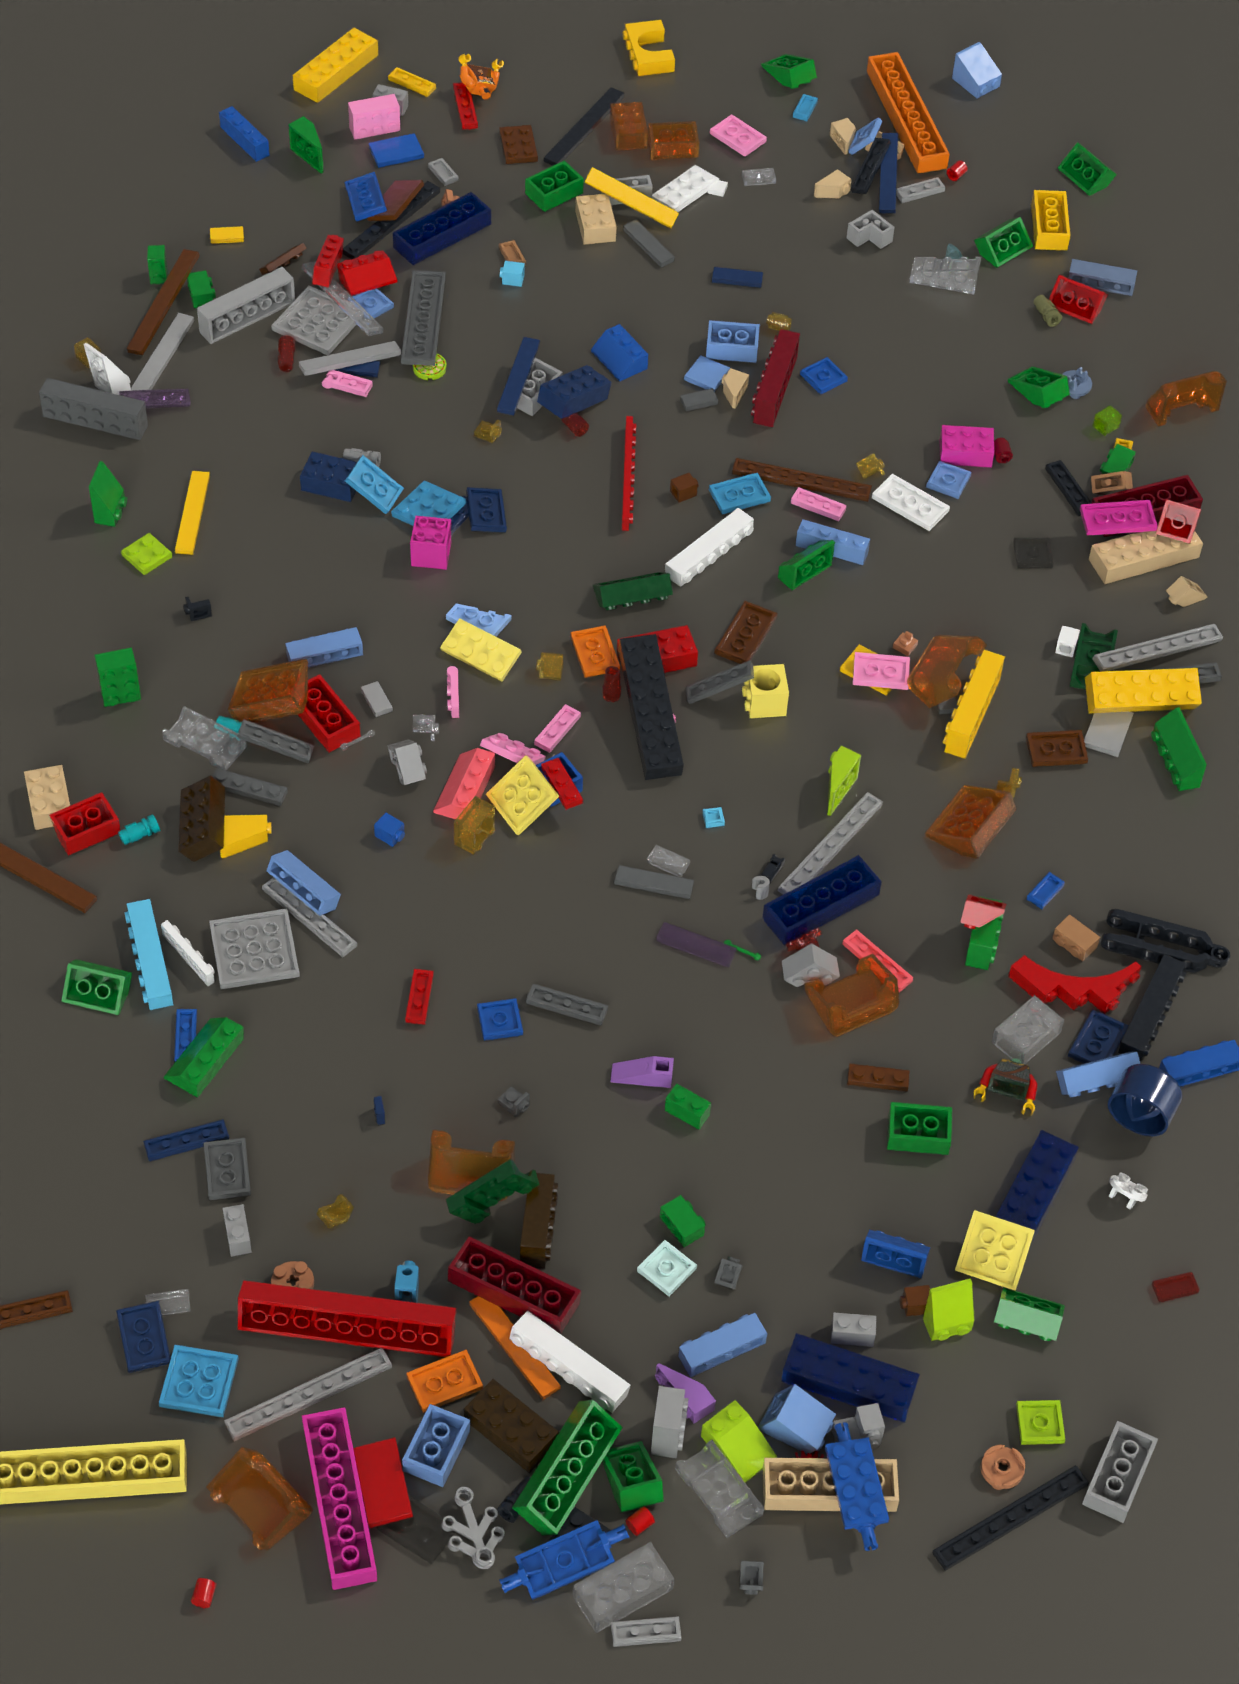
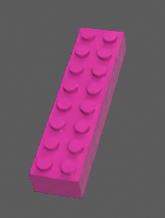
M344 1407L302 1415L304 1436L332 1589L336 1590L377 1581V1570L346 1409Z

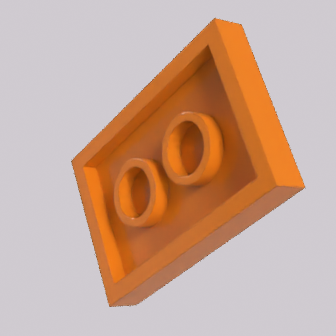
M606 625L570 633L585 678L620 671V664Z
M467 1349L406 1373L423 1413L427 1411L430 1404L440 1407L483 1389V1384Z

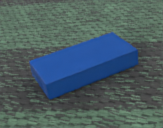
M1048 872L1027 895V900L1043 909L1062 889L1065 882Z

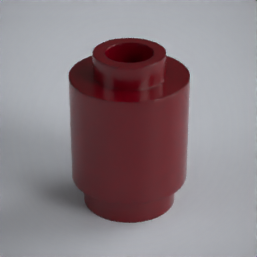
M1005 438L994 440V455L998 463H1007L1013 458L1010 444Z

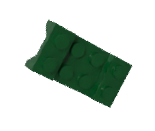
M1082 623L1070 687L1086 690L1085 677L1091 672H1100L1093 660L1094 655L1115 649L1118 630L1114 629L1107 634L1092 632L1085 623Z
M509 1159L448 1197L446 1202L449 1213L474 1224L480 1223L491 1215L489 1207L496 1205L500 1200L511 1196L515 1191L524 1195L537 1187L539 1181L536 1170L523 1174L519 1171L514 1161Z

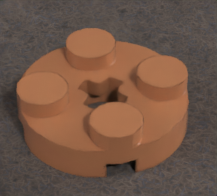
M290 1261L275 1267L271 1284L313 1289L314 1276L305 1262ZM290 1279H297V1280H298V1281H296V1283H295L296 1285H294V1286H292L291 1283H287V1282H288Z
M996 1445L985 1452L981 1461V1473L984 1479L996 1490L1013 1488L1021 1482L1024 1476L1025 1460L1018 1450L1005 1447V1445ZM999 1463L1008 1465L1006 1471L999 1469Z

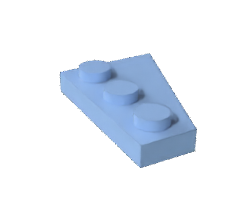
M457 603L446 614V620L454 624L460 618L495 637L506 627L512 617L509 614L504 616L498 615L495 611L490 610L489 612L479 611L476 607Z

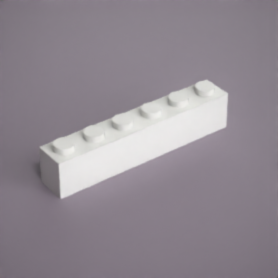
M737 508L666 563L665 572L670 573L671 581L680 587L690 582L695 575L703 572L709 564H713L718 557L726 554L731 547L739 544L744 537L749 536L754 529V519Z
M529 1311L512 1326L509 1339L516 1346L522 1347L531 1357L544 1363L549 1370L559 1374L567 1383L577 1387L585 1396L595 1400L603 1409L613 1413L627 1397L631 1386L629 1383Z

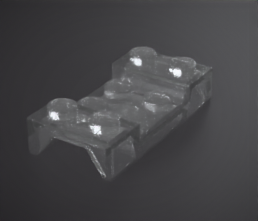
M185 706L182 708L179 720L170 730L165 728L162 730L164 741L178 748L182 745L208 758L211 765L222 770H227L247 747L245 740L237 738L238 733Z
M710 1440L699 1453L688 1460L676 1462L675 1470L686 1485L693 1488L714 1516V1522L726 1538L763 1515L764 1507L713 1440Z

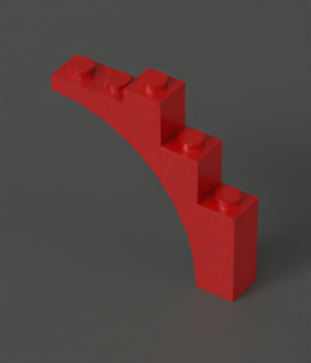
M1024 955L1011 965L1008 977L1042 1006L1048 1002H1053L1056 997H1059L1072 1010L1079 1006H1084L1089 1001L1103 1014H1106L1109 1010L1113 1011L1118 1007L1120 995L1126 990L1127 986L1138 981L1141 965L1135 961L1125 969L1112 974L1098 977H1076L1051 971L1036 964Z

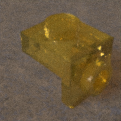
M1012 768L1009 782L998 781L997 795L1014 798L1016 788H1020L1022 777H1018L1020 769Z
M343 1194L337 1196L335 1203L319 1208L317 1216L328 1228H332L348 1222L354 1207Z

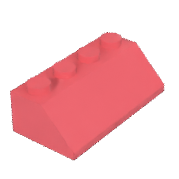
M475 748L460 754L433 813L469 823L494 771L495 753Z

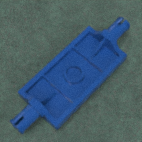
M844 1422L843 1427L841 1423H838L834 1426L838 1442L826 1444L825 1451L844 1529L854 1528L861 1533L865 1551H870L869 1547L872 1550H876L879 1546L874 1529L879 1524L888 1523L889 1516L869 1437L851 1440L848 1423Z
M598 1520L515 1556L519 1566L518 1572L499 1579L502 1584L504 1593L521 1585L527 1586L530 1596L534 1600L615 1564L616 1562L610 1550L612 1548L611 1545L630 1537L624 1524L605 1533V1531H602Z

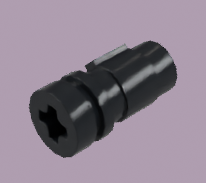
M526 1476L512 1491L511 1495L507 1496L504 1502L497 1508L500 1516L506 1521L514 1523L520 1516L512 1507L531 1477Z

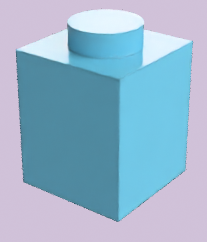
M505 261L504 267L500 268L499 275L502 277V284L522 287L525 276V263Z

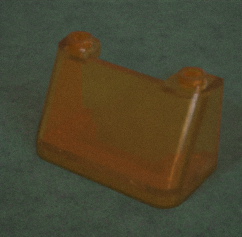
M1212 371L1166 383L1147 399L1146 408L1158 426L1166 424V417H1170V409L1197 403L1199 408L1207 406L1211 412L1218 411L1227 381L1221 373Z
M937 635L933 637L907 679L908 687L929 708L956 697L961 689V681L955 674L956 669L964 657L971 654H981L987 644L976 636Z
M874 954L859 960L856 967L857 973L824 987V983L820 979H813L804 983L807 996L827 1030L833 1036L845 1034L897 1009L899 1005L898 979Z
M433 1130L430 1145L428 1186L434 1192L455 1194L509 1159L515 1163V1141H497L493 1146L492 1153L451 1147L452 1139L447 1132Z
M241 1447L206 1486L211 1492L210 1497L215 1502L228 1504L254 1532L252 1534L254 1539L252 1542L260 1550H269L313 1512L312 1507L261 1453L245 1447Z

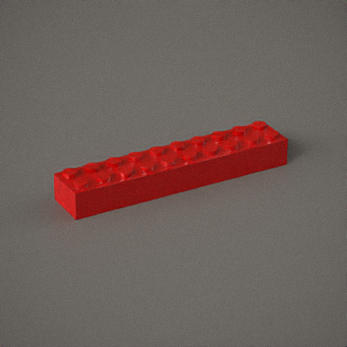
M244 1280L239 1292L238 1330L443 1357L451 1356L456 1320V1308Z

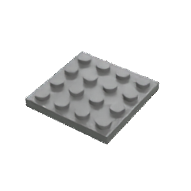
M308 286L271 327L273 331L325 355H329L362 320L365 310L312 286Z
M287 909L209 921L221 989L300 977Z

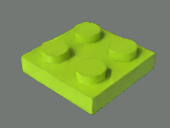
M150 533L121 550L122 556L143 575H146L172 558V552Z
M1060 1400L1017 1401L1016 1409L1021 1445L1065 1443Z

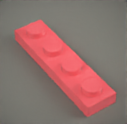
M857 929L843 940V946L899 993L913 982V977Z

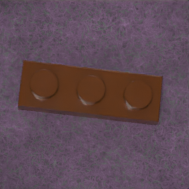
M304 243L294 246L259 269L261 274L270 273L280 265L284 267L290 263L291 258L296 259L303 255L302 251L307 249Z
M849 1063L847 1085L908 1092L910 1070Z

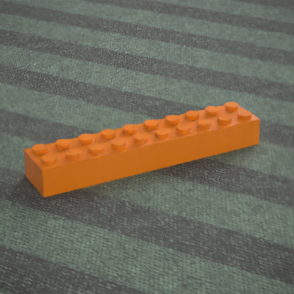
M899 53L869 56L867 73L901 142L905 145L904 148L917 174L947 169L950 153Z

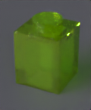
M1108 406L1095 414L1093 427L1106 436L1119 428L1122 415L1112 406Z

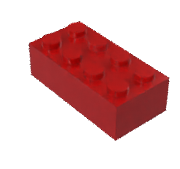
M688 625L630 636L637 637L656 634L664 673L697 666L698 650ZM617 639V655L620 661V656L618 652L619 639Z
M320 674L288 690L290 706L328 753L361 737L360 722Z

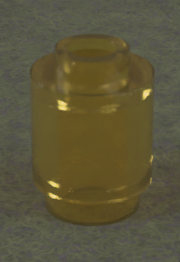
M772 312L771 315H768L766 324H768L770 329L789 331L792 318L784 314Z

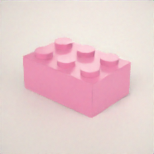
M395 94L348 102L349 128L354 140L400 131V106Z

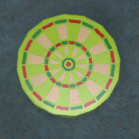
M437 354L435 366L413 365V371L417 377L423 380H428V378L436 380L446 373L447 363L443 356Z

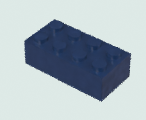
M586 365L541 384L537 402L563 419L608 399L612 382L592 367Z

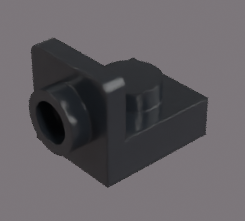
M189 596L185 597L186 604H183L185 615H189L191 621L212 617L209 599L191 603Z

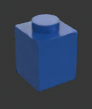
M385 813L374 824L375 837L393 847L397 842L402 841L405 836L404 823Z

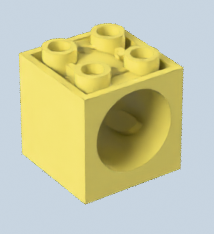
M784 664L753 666L754 678L744 682L745 686H742V695L746 697L745 711L749 712V718L786 716L789 690Z

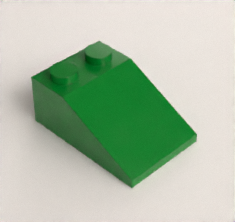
M784 54L761 64L779 83L790 87V89L798 88L800 84L810 83L812 79L817 78L814 59Z
M302 116L288 124L290 150L322 174L324 172L323 155L319 137L313 122Z
M1033 366L1008 379L1009 384L1032 404L1041 406V408H1048L1051 404L1062 401L1064 397L1070 395L1067 376Z
M99 461L89 485L94 523L115 527L117 521L121 519L123 507H126L127 497H125L123 487L103 461Z
M642 1441L609 1449L602 1462L614 1498L621 1512L664 1501L662 1479Z

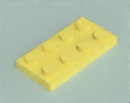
M460 618L440 647L441 651L503 682L522 653L521 649Z

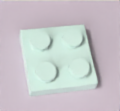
M664 1240L637 1267V1272L667 1296H670L697 1269V1264Z

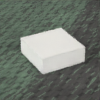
M719 180L708 188V194L723 197L728 187V182Z

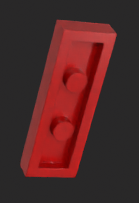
M559 758L541 764L543 773L559 795L558 798L565 810L583 804L581 794Z
M414 969L405 1023L426 1024L434 971Z

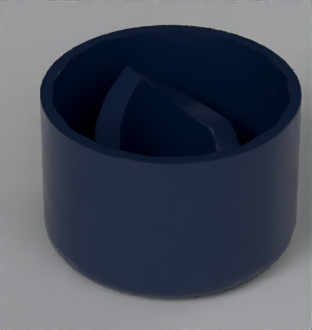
M1135 1064L1126 1068L1108 1100V1109L1113 1118L1126 1129L1144 1136H1159L1168 1129L1182 1101V1091L1177 1081L1162 1069L1148 1064Z

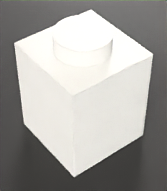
M1062 626L1055 653L1073 657L1080 630Z

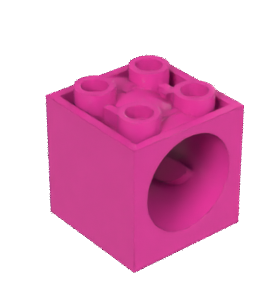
M415 516L410 541L411 566L447 570L452 543L451 519Z

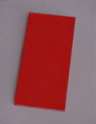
M396 1438L353 1448L369 1528L413 1517Z

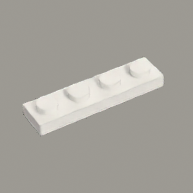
M168 920L163 922L161 928L166 940L207 986L213 984V974L215 973L213 967L203 961L200 952L195 951L190 941L181 936L176 925L172 926Z

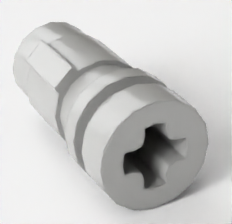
M345 448L343 459L357 462L364 455L377 467L380 466V452H372L370 450L365 452L362 449Z

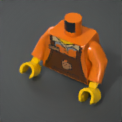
M470 54L460 55L458 60L462 64L460 74L462 83L465 84L471 94L480 95L484 100L489 99L491 93L496 90L500 75L498 71L504 65L503 60L499 64H497V59L494 60L491 64L494 69L492 71L491 68L467 64L471 60Z

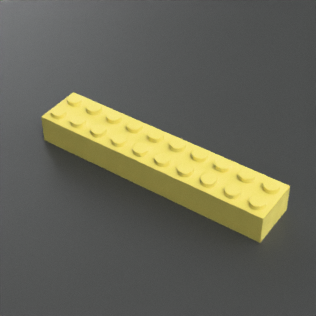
M184 1439L0 1452V1505L187 1492V1454Z

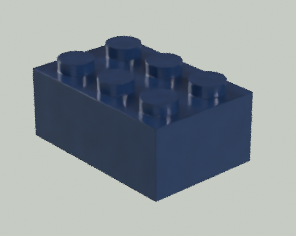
M312 451L300 475L301 490L351 502L356 490L344 480L357 462Z

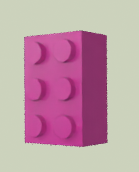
M942 425L939 439L940 461L957 466L992 468L994 428Z

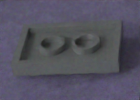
M245 1138L204 1142L209 1200L250 1196L251 1190Z

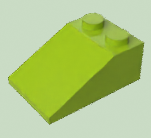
M843 746L837 752L834 751L830 758L832 763L828 770L830 777L827 815L829 816L832 815L858 778L861 755Z
M971 1279L930 1289L923 1321L931 1341H943L950 1336L957 1334L965 1335L972 1331L974 1309Z
M736 1400L702 1425L701 1437L743 1483H746L763 1469L764 1458H777V1455L750 1415Z

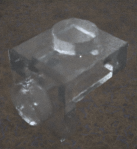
M413 715V732L431 733V741H435V734H439V723H436L435 715Z

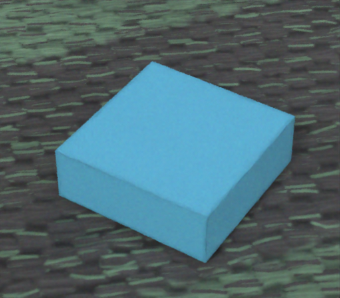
M721 807L703 809L702 814L706 828L725 826Z

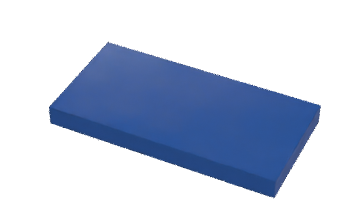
M375 172L344 182L356 222L387 211Z

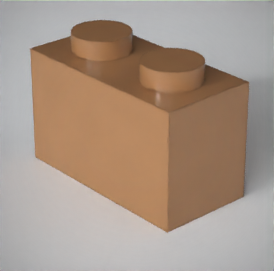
M1121 471L1091 476L1093 494H1110L1133 488L1132 473Z
M1069 914L1055 928L1052 939L1057 945L1062 946L1072 956L1083 962L1097 949L1100 936Z

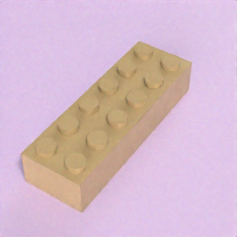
M1156 531L1137 532L1092 545L1089 561L1103 583L1108 584L1199 558L1203 542L1196 532H1194L1190 544L1158 535Z
M764 1458V1510L840 1511L827 1458ZM874 1459L887 1512H897L899 1504L897 1459Z

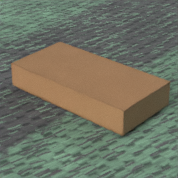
M515 240L499 244V249L506 261L525 263L526 266V260Z

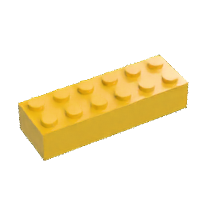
M352 28L293 74L294 90L317 103L378 56V40L356 28Z
M984 650L982 655L977 657L975 662L976 668L971 670L969 675L970 681L965 683L964 694L960 695L958 699V708L953 710L951 716L953 720L948 722L945 732L947 733L943 740V744H946L944 752L966 759L999 684L1005 656Z
M1198 668L1091 672L1085 677L1088 713L1174 710L1177 707H1180L1181 710L1195 709L1202 704Z

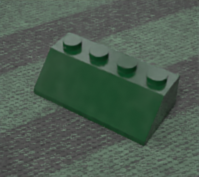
M656 572L592 584L599 606L605 608V610L616 609V605L623 604V607L632 606L633 602L640 601V604L649 603L653 598L665 600L668 599L669 595H673L670 573Z

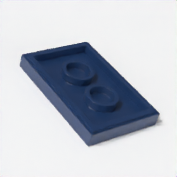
M467 487L466 495L471 531L506 533L507 525L502 489Z
M1092 1009L1071 1047L1068 1057L1085 1064L1114 1056L1129 1025Z
M159 1301L116 1310L128 1373L169 1364L171 1358Z

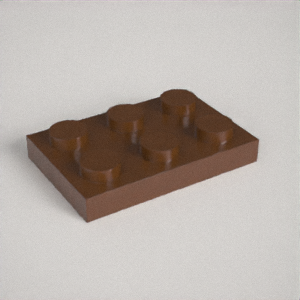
M531 125L499 127L506 164L538 162Z
M1082 730L1026 734L1032 767L1088 763Z

